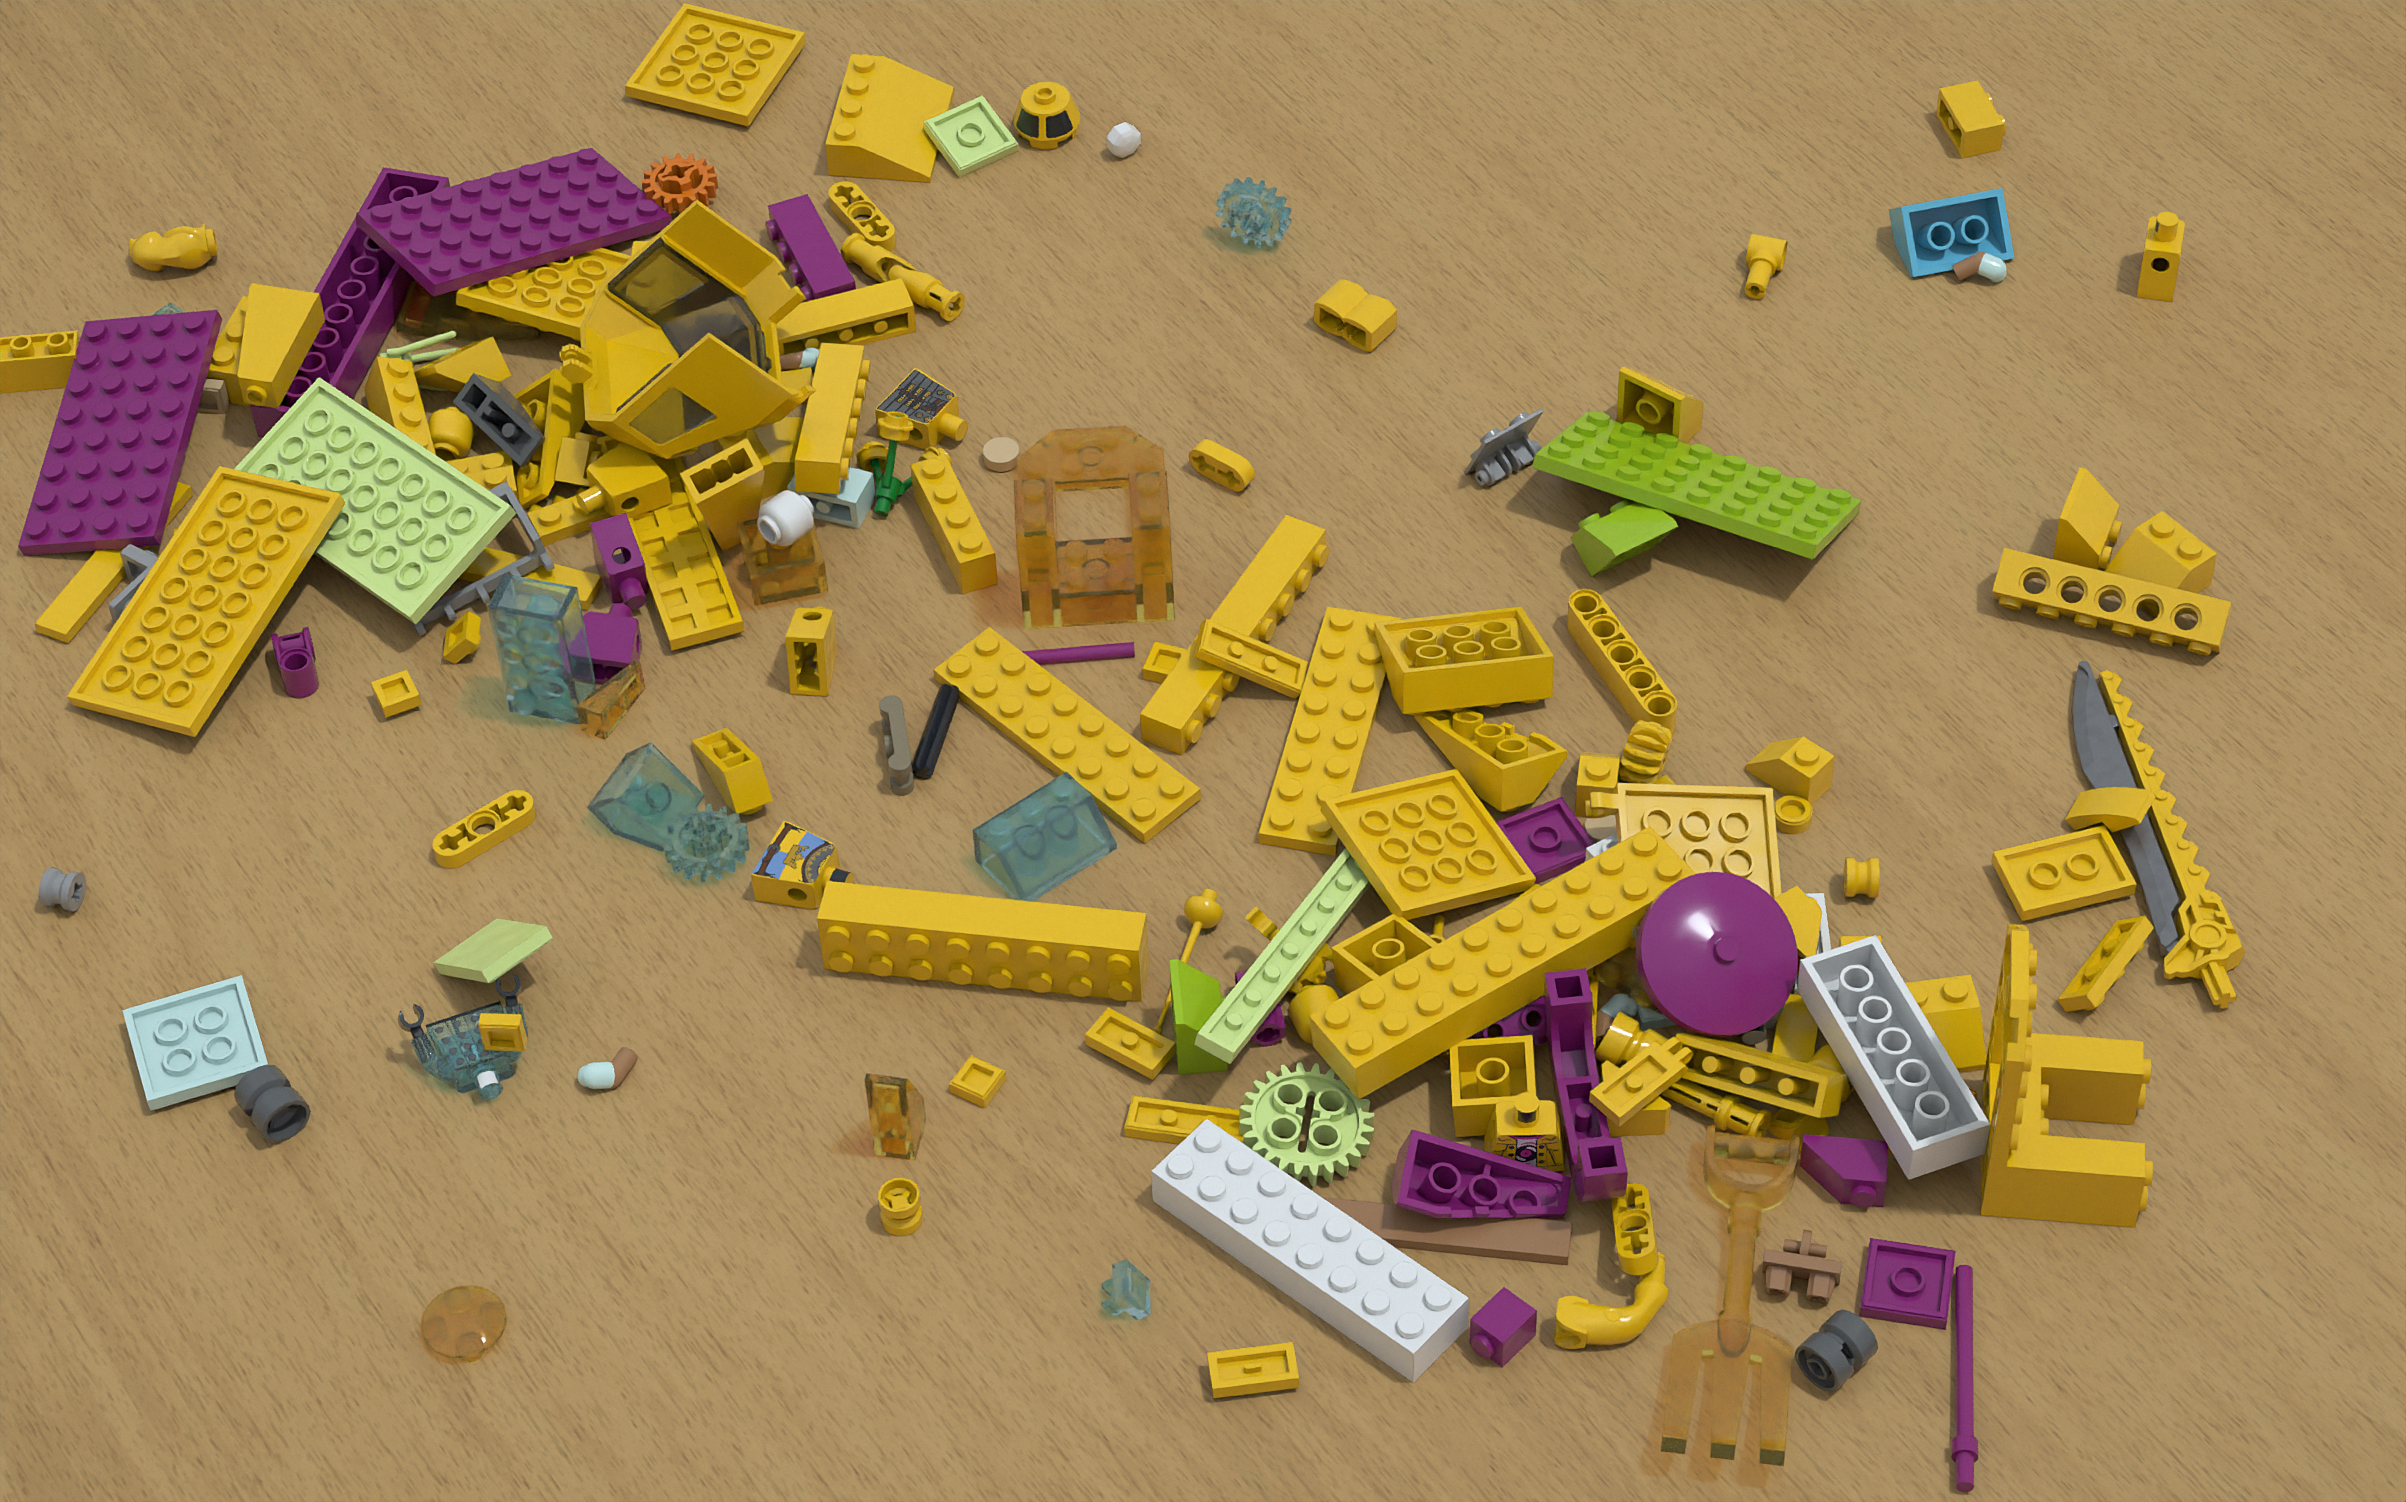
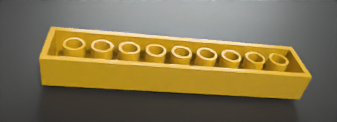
M1649 826L1309 1015L1313 1047L1359 1100L1545 995V973L1584 968L1589 970L1635 944L1641 920L1654 899L1669 886L1697 873Z

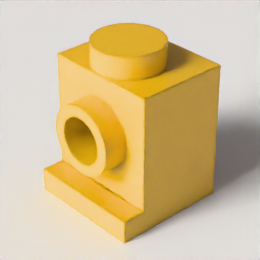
M576 432L575 439L562 437L555 481L589 487L586 469L588 465L603 456L601 452L602 445L597 444L598 436Z

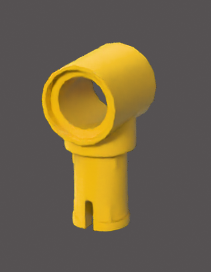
M1751 234L1746 254V265H1748L1750 270L1745 285L1747 296L1754 299L1763 298L1770 277L1775 274V271H1782L1788 245L1786 239Z

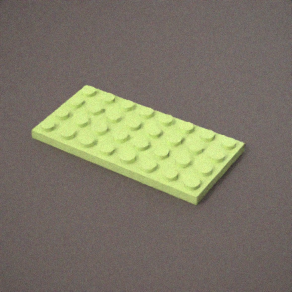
M320 377L235 468V470L340 493L346 503L314 554L415 625L516 514L511 505Z

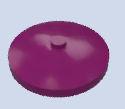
M1698 873L1679 880L1666 888L1646 910L1636 939L1638 973L1649 998L1665 1017L1679 1027L1694 1034L1726 1038L1744 1034L1763 1025L1783 1007L1796 979L1798 967L1797 944L1791 924L1784 911L1774 898L1760 886L1750 880L1730 873Z

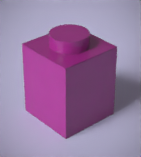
M1503 1287L1470 1319L1469 1343L1478 1355L1485 1359L1490 1358L1503 1367L1536 1336L1537 1310Z

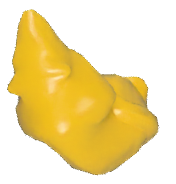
M204 223L201 227L182 226L170 229L164 233L163 237L159 233L152 231L144 233L138 238L129 239L128 253L133 262L140 267L160 272L165 266L179 267L187 270L199 268L212 259V257L218 256V247L214 229H206Z

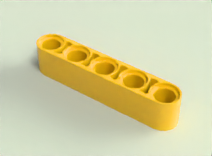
M1580 589L1573 592L1568 601L1567 629L1572 638L1634 724L1639 720L1662 724V727L1670 729L1673 737L1677 714V700L1603 598L1591 589Z

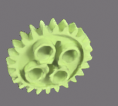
M1298 1062L1296 1072L1291 1073L1285 1065H1281L1279 1077L1267 1071L1264 1083L1257 1080L1253 1082L1252 1092L1245 1093L1244 1103L1240 1106L1238 1132L1243 1135L1244 1145L1252 1148L1253 1151L1285 1173L1292 1174L1293 1178L1300 1182L1302 1176L1308 1177L1311 1186H1315L1317 1176L1322 1175L1330 1184L1333 1181L1334 1171L1346 1177L1349 1165L1358 1168L1361 1155H1368L1374 1133V1113L1369 1112V1099L1358 1100L1341 1079H1334L1335 1072L1332 1068L1325 1075L1320 1074L1319 1064L1315 1063L1311 1072H1305L1302 1063ZM1312 1095L1315 1097L1307 1147L1306 1151L1301 1153L1298 1151L1306 1099L1307 1096ZM1277 1136L1287 1137V1139H1282ZM1318 1143H1325V1144H1328L1329 1146H1323V1145H1320V1144H1318Z

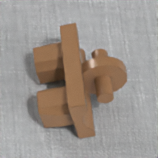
M1803 1230L1802 1241L1784 1240V1252L1765 1249L1762 1272L1766 1273V1293L1781 1297L1789 1296L1792 1277L1809 1280L1806 1299L1811 1302L1829 1304L1834 1286L1840 1284L1842 1261L1824 1259L1826 1258L1827 1246L1811 1243L1812 1231Z

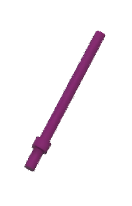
M1959 1265L1956 1267V1437L1951 1441V1458L1956 1462V1489L1961 1492H1970L1974 1489V1463L1978 1460V1440L1974 1437L1973 1268L1969 1265Z

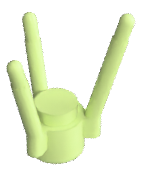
M450 331L400 348L387 349V352L381 353L380 357L411 361L414 369L415 362L438 359L458 348L411 355L410 352L452 339L456 336V332ZM417 384L418 388L447 391L444 389Z

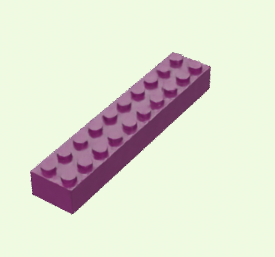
M383 167L359 212L371 209L374 206L400 201L406 197L429 193L435 189L450 187L449 178ZM356 217L314 290V293H319L325 321L278 409L250 405L258 437L263 438L319 377L352 399L416 282L404 268L356 225Z

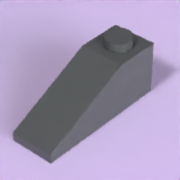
M473 373L453 401L457 407L521 467L527 465L545 440V437L522 404L498 381Z

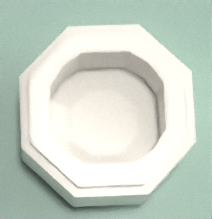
M1126 122L1116 125L1106 137L1107 148L1113 155L1125 158L1134 154L1141 144V133L1133 125Z

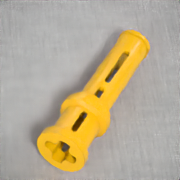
M1680 1078L1661 1093V1095L1714 1119V1124L1717 1125V1128L1724 1131L1731 1129L1748 1137V1142L1753 1145H1758L1762 1141L1772 1118L1770 1111L1766 1109L1758 1111L1741 1103L1740 1097L1734 1094H1728L1723 1097L1683 1078Z

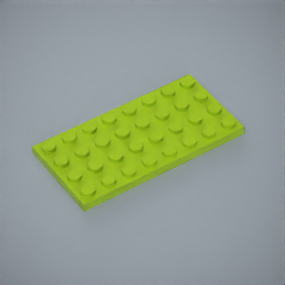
M1599 411L1586 412L1535 454L1532 468L1810 559H1814L1859 514L1862 501L1851 497L1848 491L1842 489L1829 490L1816 486L1815 481L1804 477H1788L1782 475V472L1774 467H1757L1748 464L1747 460L1740 456H1723L1712 452V449L1706 445H1689L1678 442V438L1668 433L1655 434L1644 430V427L1637 423H1621L1611 420L1608 414Z

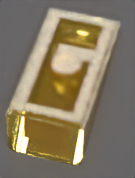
M635 660L579 703L576 709L582 731L605 740L610 736L645 690L642 668L639 661Z

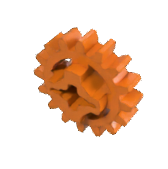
M676 153L673 159L664 156L662 157V164L651 163L652 171H644V180H641L645 198L652 199L658 206L665 208L669 215L674 210H678L680 215L695 200L700 201L705 206H709L708 198H716L718 181L714 166L707 165L705 158L695 161L694 154H690L686 159L682 158L680 153Z

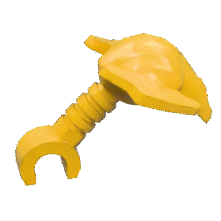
M1257 906L1245 917L1253 927L1270 941L1280 931L1277 928L1278 926ZM1327 943L1323 945L1290 987L1289 992L1296 994L1303 985H1321V983H1324V980L1327 978L1325 962L1330 961L1333 963L1332 950Z

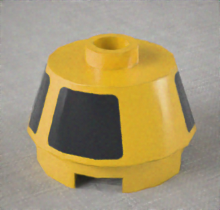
M1049 81L1038 82L1027 87L1020 97L1013 116L1014 127L1018 131V136L1029 140L1031 147L1043 150L1058 148V142L1069 137L1073 140L1078 132V125L1081 121L1080 111L1069 91L1059 83Z

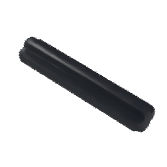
M945 683L939 687L912 763V772L916 777L922 776L927 779L933 775L960 698L958 694L959 688L956 685L950 686Z

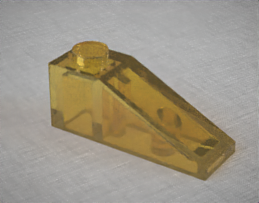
M866 1073L864 1081L875 1155L915 1161L926 1124L923 1095L907 1078Z

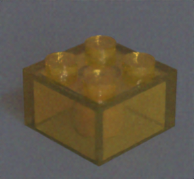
M759 518L737 522L741 555L754 606L828 592L825 561L815 524L809 533L793 544L781 546L769 543L761 535L757 526Z

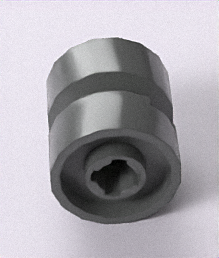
M263 1065L251 1070L236 1086L234 1093L236 1102L245 1114L250 1116L255 1127L269 1142L278 1143L290 1139L299 1133L309 1120L311 1112L309 1105L299 1092L291 1087L287 1077L275 1065Z
M1842 1309L1836 1311L1823 1323L1819 1332L1810 1335L1797 1347L1795 1359L1800 1370L1815 1386L1824 1391L1833 1392L1852 1376L1855 1369L1861 1368L1876 1354L1878 1343L1872 1330L1859 1316Z

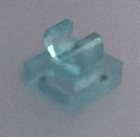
M1127 1259L1113 1264L1112 1278L1102 1283V1289L1110 1296H1113V1298L1102 1302V1307L1111 1315H1118L1126 1311L1135 1320L1151 1315L1150 1279Z

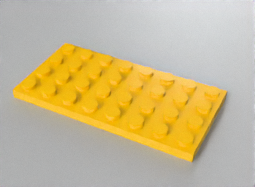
M219 466L67 695L71 704L76 707L196 737L346 502L341 494Z

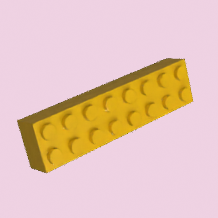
M827 881L817 916L824 969L837 972H857L882 977L896 976L914 978L921 981L935 980L953 982L960 985L974 984L993 986L999 989L1013 988L1032 990L1038 993L1052 992L1071 994L1078 997L1091 996L1110 998L1117 1001L1130 1000L1142 1002L1149 969L1147 915L1141 912Z

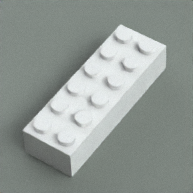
M1874 935L1801 959L1797 991L1907 1179L1910 1180L1985 1154L1990 1123L1877 936Z

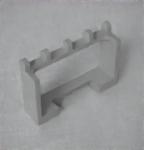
M507 481L488 491L511 505L516 512L512 519H518L534 547L533 551L518 561L437 601L416 625L413 623L420 637L427 634L425 625L447 614L449 620L452 621L457 618L454 610L478 598H481L484 604L491 601L488 595L489 592L513 580L518 587L525 584L521 576L542 565L547 571L555 568L538 533Z

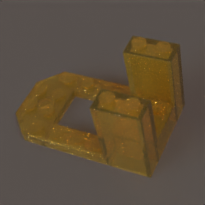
M1125 425L1052 430L1017 457L1018 480H1014L1015 523L1024 629L1175 621L1170 513L1164 449ZM1129 488L1132 537L1058 541L1056 492Z

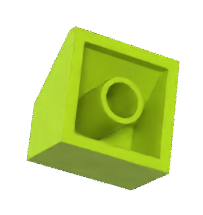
M1625 499L1610 508L1611 514L1601 518L1596 513L1578 523L1580 529L1570 538L1590 576L1593 577L1652 549L1674 531L1678 525L1672 517L1660 509L1639 502L1631 503L1629 499Z
M1178 959L1169 960L1171 1005L1178 1074L1228 1071L1227 1062L1194 1045L1197 1033L1226 998L1221 997L1219 981Z

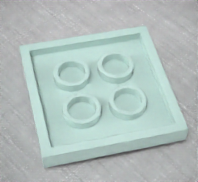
M242 975L122 1010L150 1111L236 1086L251 1070L259 1066L268 1065Z

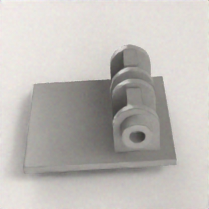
M1543 409L1531 415L1524 412L1515 417L1506 429L1500 431L1498 428H1495L1485 434L1480 439L1481 446L1470 455L1472 460L1464 473L1467 475L1476 471L1475 479L1481 486L1485 484L1491 486L1505 476L1512 474V470L1518 471L1520 468L1533 462L1535 454L1541 450V446L1537 441H1531L1528 435L1544 412Z

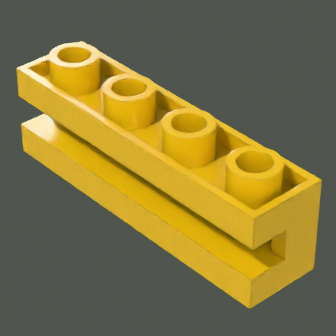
M78 330L0 337V394L66 388L73 361L77 359V348L80 341Z

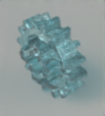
M1247 177L1244 184L1238 178L1234 179L1232 185L1227 183L1215 204L1219 207L1216 216L1224 218L1221 223L1222 228L1230 227L1232 229L1230 236L1236 237L1240 235L1243 237L1242 241L1244 244H1247L1249 240H1254L1257 247H1260L1263 241L1272 246L1275 240H1282L1292 222V219L1289 218L1292 210L1284 206L1287 200L1286 197H1277L1275 195L1277 188H1265V181L1263 180L1256 185L1251 177Z
M707 804L705 811L701 812L693 806L691 807V815L686 816L685 814L678 813V824H667L668 834L663 835L667 863L672 862V868L675 873L684 869L686 879L692 878L694 874L700 875L701 882L706 881L708 874H714L717 879H722V870L726 869L734 873L736 871L735 861L742 863L746 861L745 851L750 850L747 825L740 822V815L738 813L728 816V810L725 806L721 807L718 812L713 811L711 804Z

